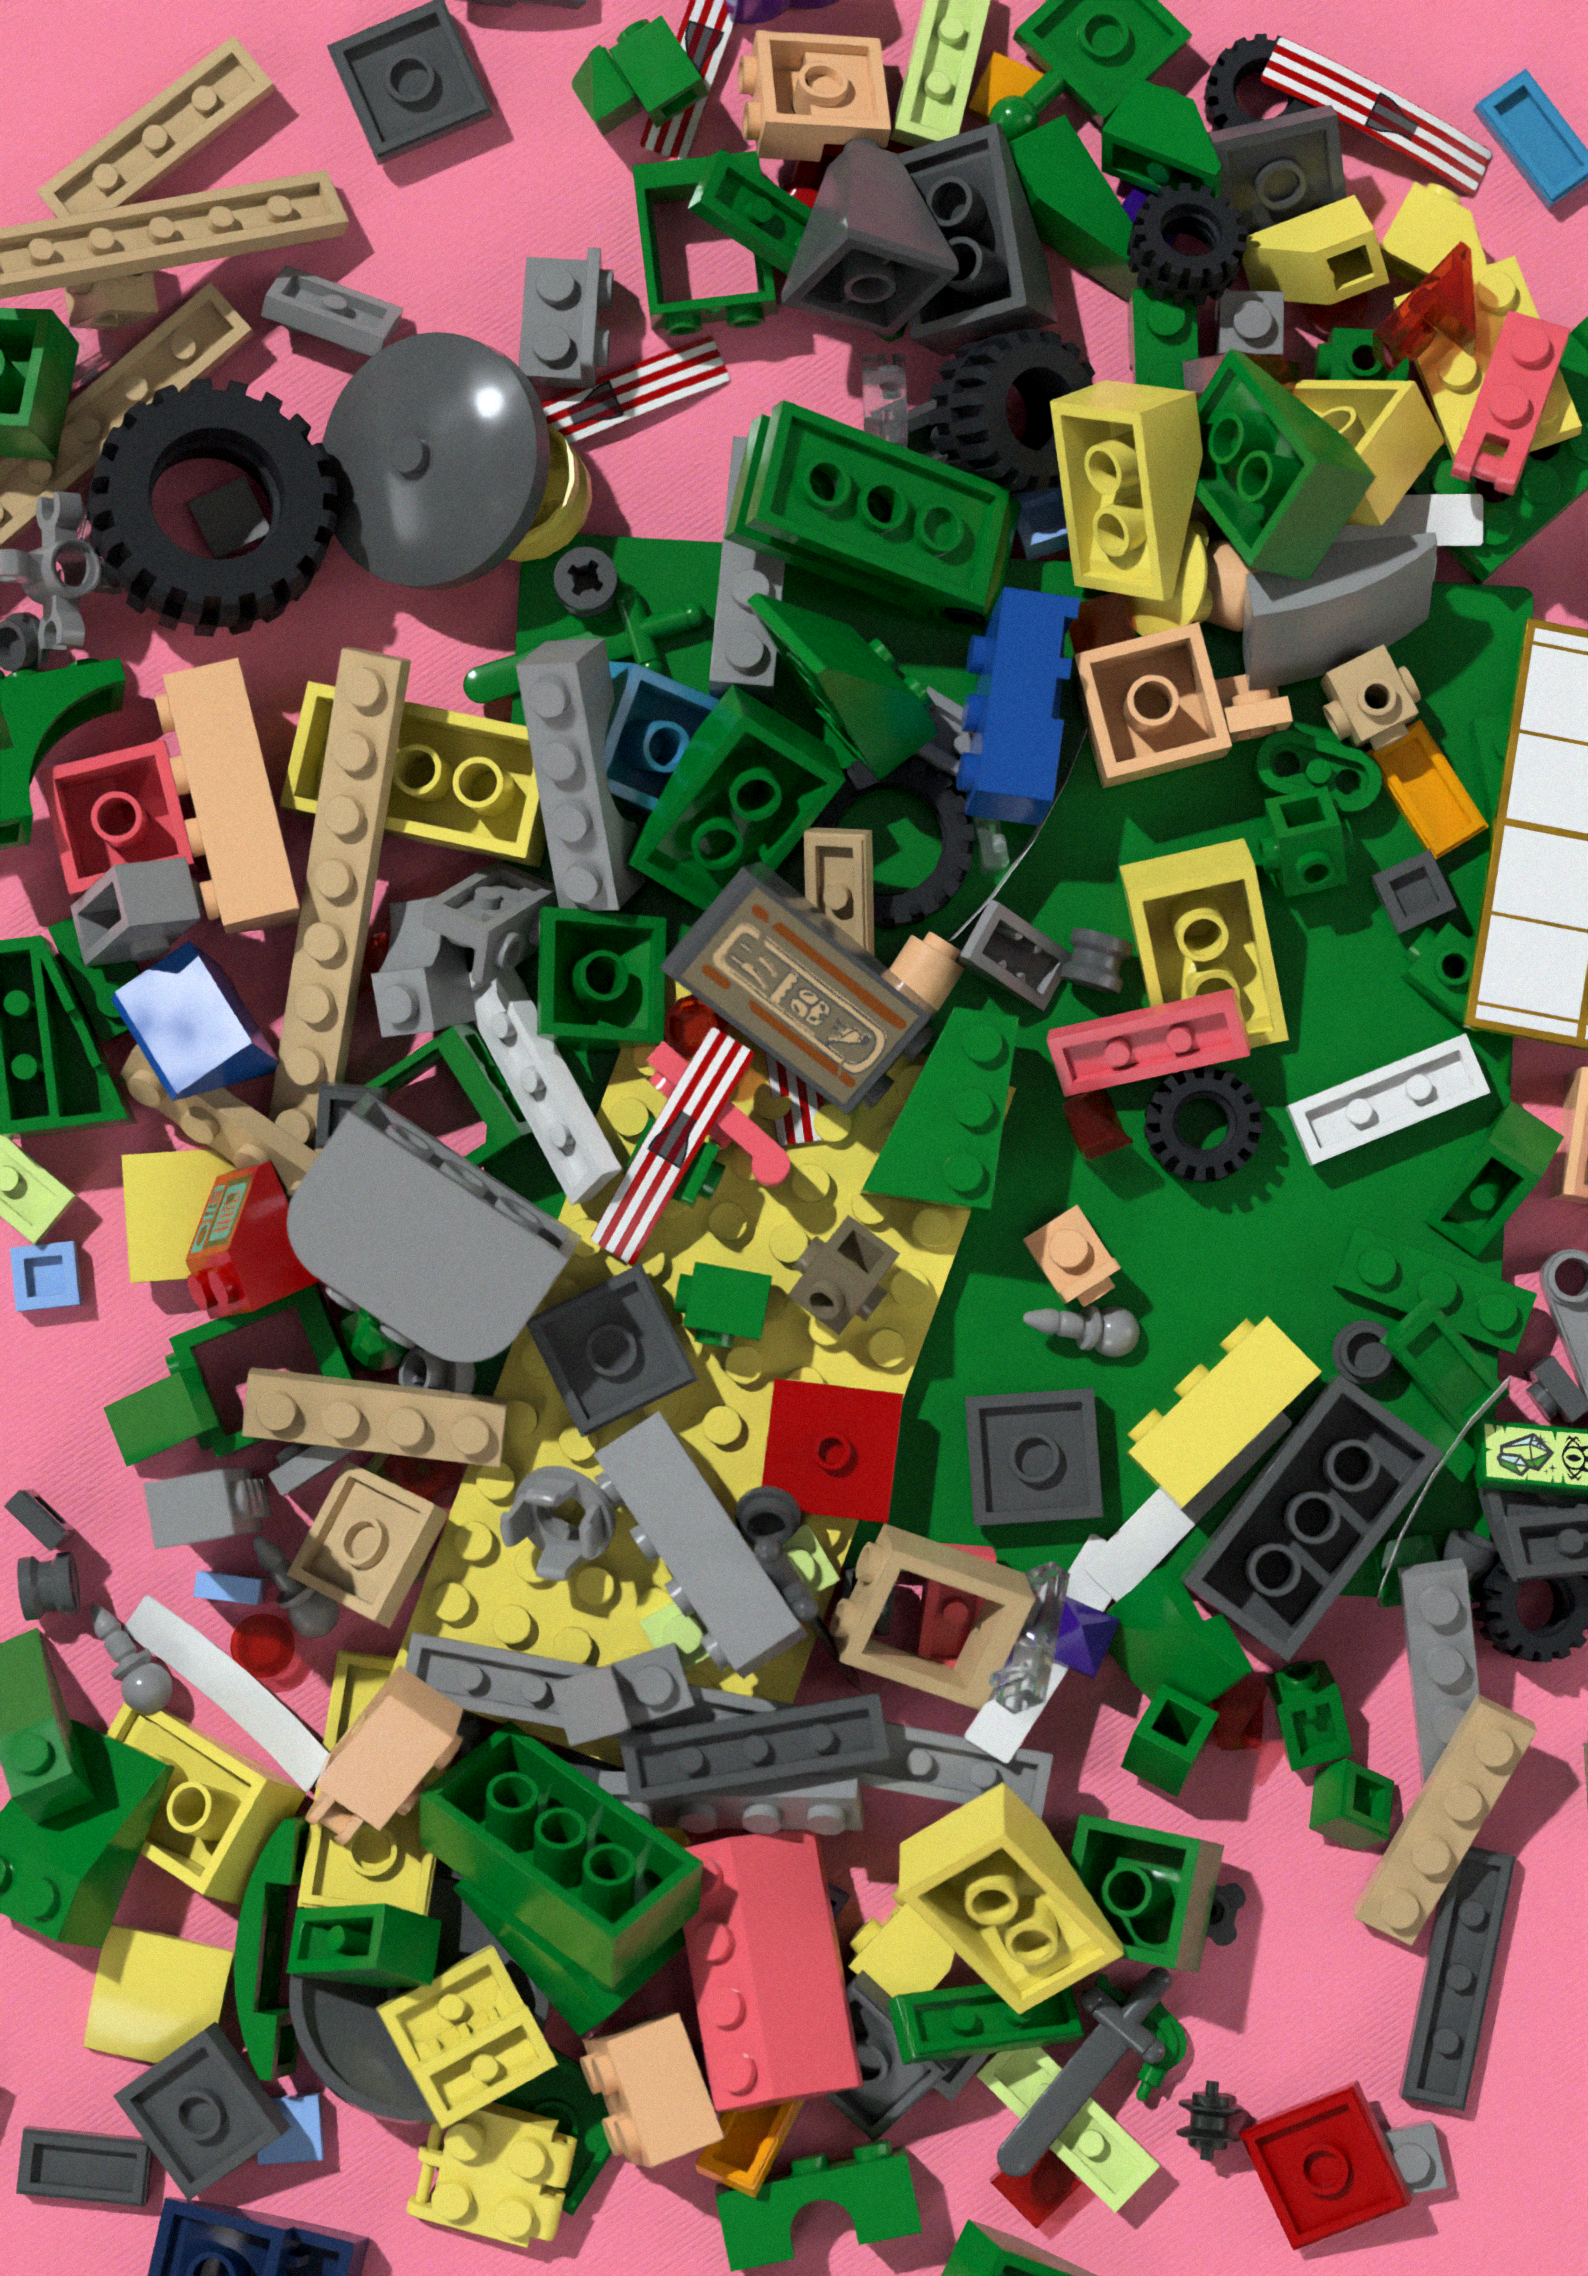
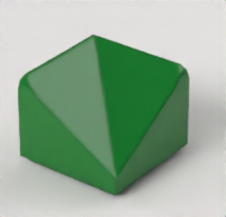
M598 45L592 49L573 77L571 84L573 91L602 136L641 112V104L606 47Z
M1431 1532L1402 1537L1379 1599V1590L1399 1537L1379 1541L1370 1552L1369 1558L1378 1607L1387 1608L1402 1605L1397 1567L1438 1561Z
M1347 1758L1319 1768L1314 1778L1309 1829L1356 1850L1389 1840L1394 1780Z

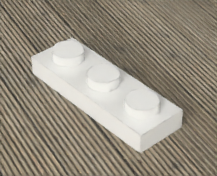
M1465 1033L1290 1104L1285 1108L1309 1166H1312L1491 1092Z

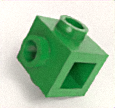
M1324 786L1264 799L1268 835L1258 837L1260 857L1265 874H1277L1285 898L1304 893H1315L1323 889L1348 884L1345 858L1355 856L1353 835L1347 818L1339 819L1328 787Z

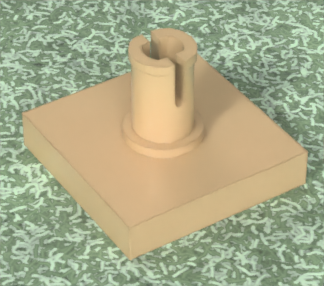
M346 1460L286 1575L363 1616L390 1628L411 1586L421 1581L426 1574L428 1568L427 1555L450 1512Z

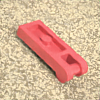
M1508 310L1464 437L1458 447L1450 474L1451 477L1470 482L1473 476L1495 483L1494 490L1514 495L1568 343L1570 328ZM1484 442H1490L1508 449L1503 458L1481 452Z
M663 1041L646 1059L648 1066L655 1071L648 1082L666 1099H669L689 1063ZM728 1099L707 1136L723 1150L733 1142L752 1159V1172L758 1183L766 1187L781 1185L789 1176V1156L783 1148Z

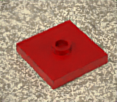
M775 1378L762 1486L777 1487L790 1493L798 1502L801 1513L888 1523L903 1394Z
M1358 2080L1247 2124L1238 2132L1293 2251L1407 2207L1413 2200Z

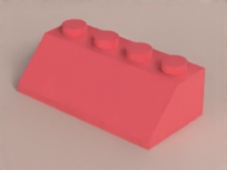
M786 1830L771 1834L728 1837L684 1848L703 1862L700 1909L696 1915L683 1925L714 2111L747 2112L864 2087L849 2000L846 1995V1983L819 1834L811 1830Z

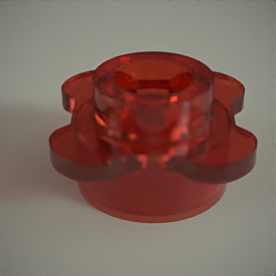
M391 1454L384 1463V1471L388 1478L398 1480L405 1490L430 1502L433 1500V1495L443 1486L454 1485L461 1477V1466L458 1462ZM421 1463H425L429 1467L428 1473L424 1476L417 1473V1466Z

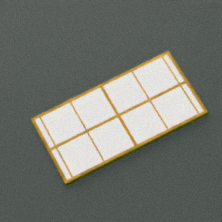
M1527 618L1523 630L1462 1027L1470 1028L1476 1032L1481 1030L1588 1051V630L1547 622L1539 618Z

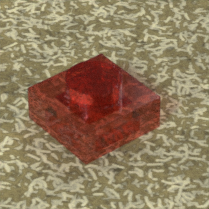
M1050 2148L1028 2174L1021 2177H1011L999 2169L990 2178L991 2184L1035 2229L1082 2184L1081 2179Z

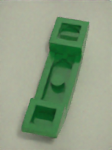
M306 1814L283 1819L270 1837L251 1875L238 1922L234 1960L238 2018L243 2040L254 2070L259 2079L267 2081L296 2072L298 2041L291 2019L290 2006L278 2005L289 1885L301 1883L310 1823L305 1820Z

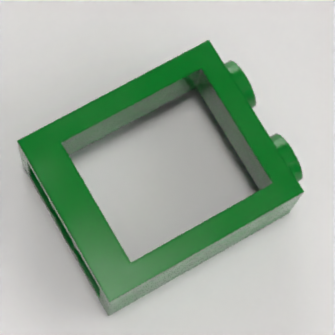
M757 151L731 154L761 174ZM710 156L632 165L651 328H664L666 335L680 336L697 333L702 330V323L727 321V326L730 328H749L765 323V316L776 315V295L772 265L754 253L758 292L664 303L653 204L691 200Z
M472 1022L450 1027L365 1085L386 1087L388 1098L445 1059L493 1135V1138L464 1156V1158L479 1168H483L533 1135L487 1045Z
M319 1282L257 1310L220 1317L169 1338L174 1350L173 1353L165 1356L170 1374L172 1375L193 1366L197 1367L220 1425L196 1437L203 1451L212 1448L216 1458H225L269 1439L242 1436V1430L231 1435L228 1434L195 1351V1348L296 1307L322 1375L357 1380L353 1367L347 1360L343 1342Z

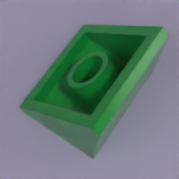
M546 906L540 908L537 1036L578 1052L659 1046L664 1041L665 972L659 966L666 959L667 918Z

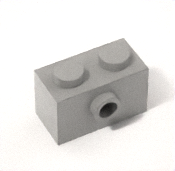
M186 857L114 865L70 906L84 967L149 960L163 956L170 951L169 946L201 919V890L196 879L190 875Z

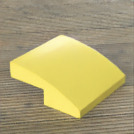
M215 1149L121 1155L130 1283L187 1280L188 1275L191 1273L185 1260L216 1177L229 1171L237 1170L233 1162Z
M112 1922L101 1949L83 2047L158 2063L216 2021L221 2028L225 2012L223 2006L235 1958V1949Z
M491 1944L434 1975L432 1986L412 1987L376 2007L390 2037L441 2129L446 2128L558 2065L528 2006L523 2003L496 1949Z

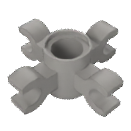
M57 491L54 492V498L39 497L37 499L36 519L39 528L42 530L41 548L32 550L29 553L17 549H0V583H21L27 596L36 603L43 605V616L38 630L40 650L64 652L67 651V646H83L85 627L83 619L79 614V596L88 594L91 591L103 594L121 593V588H123L122 585L114 589L111 587L102 574L104 561L99 559L98 554L94 552V548L89 543L78 539L77 528L82 517V498L79 493ZM56 561L63 569L64 582L58 576Z

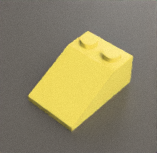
M1103 380L1051 400L1050 407L1074 586L1159 601L1173 598L1203 457L1196 392Z
M1276 380L1343 435L1376 476L1345 525L1382 526L1393 514L1395 507L1417 477L1425 470L1427 463L1445 440L1416 382Z
M1241 838L1119 866L1149 1006L1152 1007L1235 988L1252 1044L1251 1048L1289 1040L1256 868L1245 839Z
M124 1701L106 1734L175 1766L140 1853L202 1895L242 1906L251 1875L263 1849L283 1819L294 1817L307 1793L256 1760L164 1708L151 1714H142L132 1710Z
M1002 1782L900 1843L899 1895L1018 2015L1124 1955V1947L1043 1821L1005 1782Z

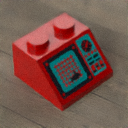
M271 1161L229 1171L217 1176L185 1261L191 1273L187 1277L190 1294L196 1305L201 1310L207 1311L210 1319L257 1310L321 1281L303 1266L292 1248L287 1228L289 1204Z

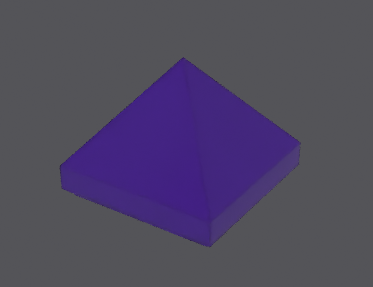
M1061 1594L1035 1654L1095 1679L1120 1619Z

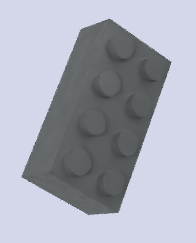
M1341 1374L1331 1375L1180 1578L1186 1588L1219 1613H1223L1227 1619L1277 1657L1289 1662L1444 1455V1452Z

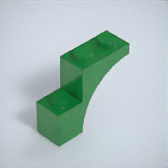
M86 658L75 661L66 668L39 673L29 669L20 670L9 674L4 679H0V744L2 748L0 750V850L30 845L33 822L30 785L38 767L49 751L64 736L82 724L105 714L122 710L126 678L120 658L104 661Z

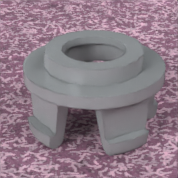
M545 1466L529 1473L518 1486L514 1497V1504L509 1512L504 1511L500 1518V1533L506 1547H513L527 1537L536 1547L543 1551L536 1567V1575L552 1581L568 1580L572 1577V1571L580 1563L592 1560L602 1554L612 1541L616 1527L615 1515L610 1501L597 1484L580 1472L561 1466ZM572 1497L582 1505L586 1514L580 1525H573L558 1517L552 1507L557 1508Z

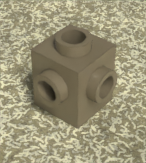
M848 1215L826 1243L815 1236L793 1267L803 1275L790 1291L788 1297L840 1335L855 1314L866 1322L889 1290L879 1282L900 1253Z

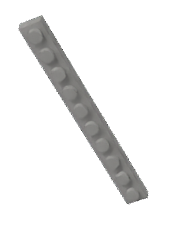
M412 1632L405 1665L406 1670L463 1709L564 1728L550 1683L598 1668L597 1666L419 1632ZM688 1684L695 1706L632 1726L629 1730L608 1735L607 1737L620 1739L621 1736L800 1705ZM884 1721L890 1759L804 1773L812 1775H858L860 1785L964 1805L1005 1782L1042 1819L1053 1754L1019 1747L1010 1762L1003 1763L967 1741L964 1736Z

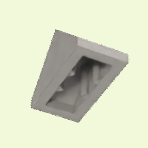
M990 899L959 955L957 964L1027 1004L1044 1011L1061 981L1059 975L1062 965L1071 960L1072 954L1004 905Z

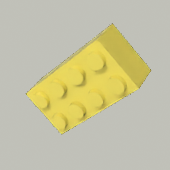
M311 681L307 683L279 806L296 816L315 820L335 686ZM405 701L383 835L540 868L547 838L527 726Z

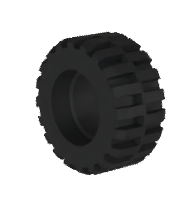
M211 378L193 379L190 382L188 391L179 393L174 384L156 390L152 403L146 405V403L138 401L125 412L121 426L111 429L103 443L99 460L96 461L87 500V520L91 521L90 544L94 548V552L99 557L102 556L105 563L102 574L113 589L122 585L129 593L126 603L139 614H142L147 607L160 614L158 625L176 631L178 623L181 622L195 625L194 636L213 637L217 627H229L230 633L235 635L250 631L254 621L261 618L268 624L284 613L289 602L292 600L297 602L309 588L315 573L318 572L334 534L337 515L333 513V507L338 494L336 479L327 476L326 473L330 459L323 444L316 443L311 445L307 439L311 426L299 413L288 420L279 412L283 403L281 399L267 391L262 401L246 396L248 388L246 383L229 380L226 391L212 390ZM197 458L218 459L241 468L259 484L269 501L272 517L268 534L255 550L231 559H208L183 550L164 534L152 513V493L161 474L177 463Z

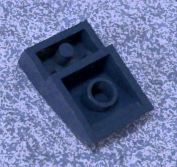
M169 2196L164 2200L147 2276H361L370 2237L268 2213L203 2201H188L187 2199Z

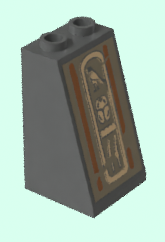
M763 861L743 866L659 966L676 982L846 1115L856 1110L860 1104L870 1111L894 1084L895 1081L886 1073L903 1055L912 1062L937 1033L928 1026L938 1013L935 1008Z

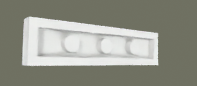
M515 968L507 971L485 986L472 981L471 971L469 977L477 1018L474 1021L571 1205L592 1200L622 1169L611 1144L605 1138L584 1098L581 1088L576 1084L555 1043L537 1036V1009Z

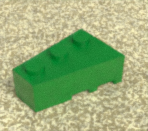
M42 935L0 940V1135L14 1140L138 1124L120 1084L116 1081V1075L53 943Z
M954 1007L861 1190V1195L988 1213L991 1210L1019 1016Z

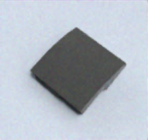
M1474 1471L1473 1476L1476 1484V1471ZM1477 1488L1491 1536L1505 1568L1514 1582L1588 1574V1498Z

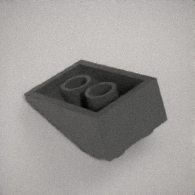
M996 122L898 154L958 260L959 273L908 321L911 340L944 357L954 354L953 351L962 344L974 342L975 338L1024 329H1037L1057 323L1047 260L1002 126Z

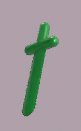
M625 584L620 586L615 592V602L618 605L617 608L621 619L556 641L605 638L608 661L613 662L633 655L635 664L662 675L663 664L660 661L661 658L655 641L699 627L705 621L706 612L702 605L691 602L685 606L681 605L647 617L639 591L634 586ZM537 647L471 669L466 674L463 682L466 696L475 703L484 704L521 692L516 665Z

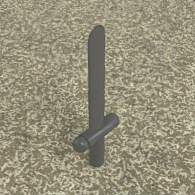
M763 1537L758 1540L754 1547V1554L796 1619L809 1623L846 1680L863 1694L858 1673L853 1666L840 1662L834 1637L818 1615V1605L786 1551L781 1548L774 1538Z
M1163 1967L1151 1969L1147 1977H1144L1122 2006H1119L1097 1987H1089L1082 1992L1080 1996L1082 2008L1089 2012L1099 2024L999 2147L997 2162L1005 2174L1011 2177H1021L1033 2169L1129 2048L1150 2064L1158 2063L1164 2058L1165 2046L1163 2042L1156 2038L1141 2023L1172 1984V1976L1167 1969Z

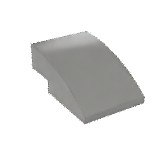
M1436 533L1333 543L1308 581L1271 572L1246 574L1241 650L1249 691L1283 686L1325 675L1327 672L1383 644L1385 647L1390 646L1429 618L1437 550Z

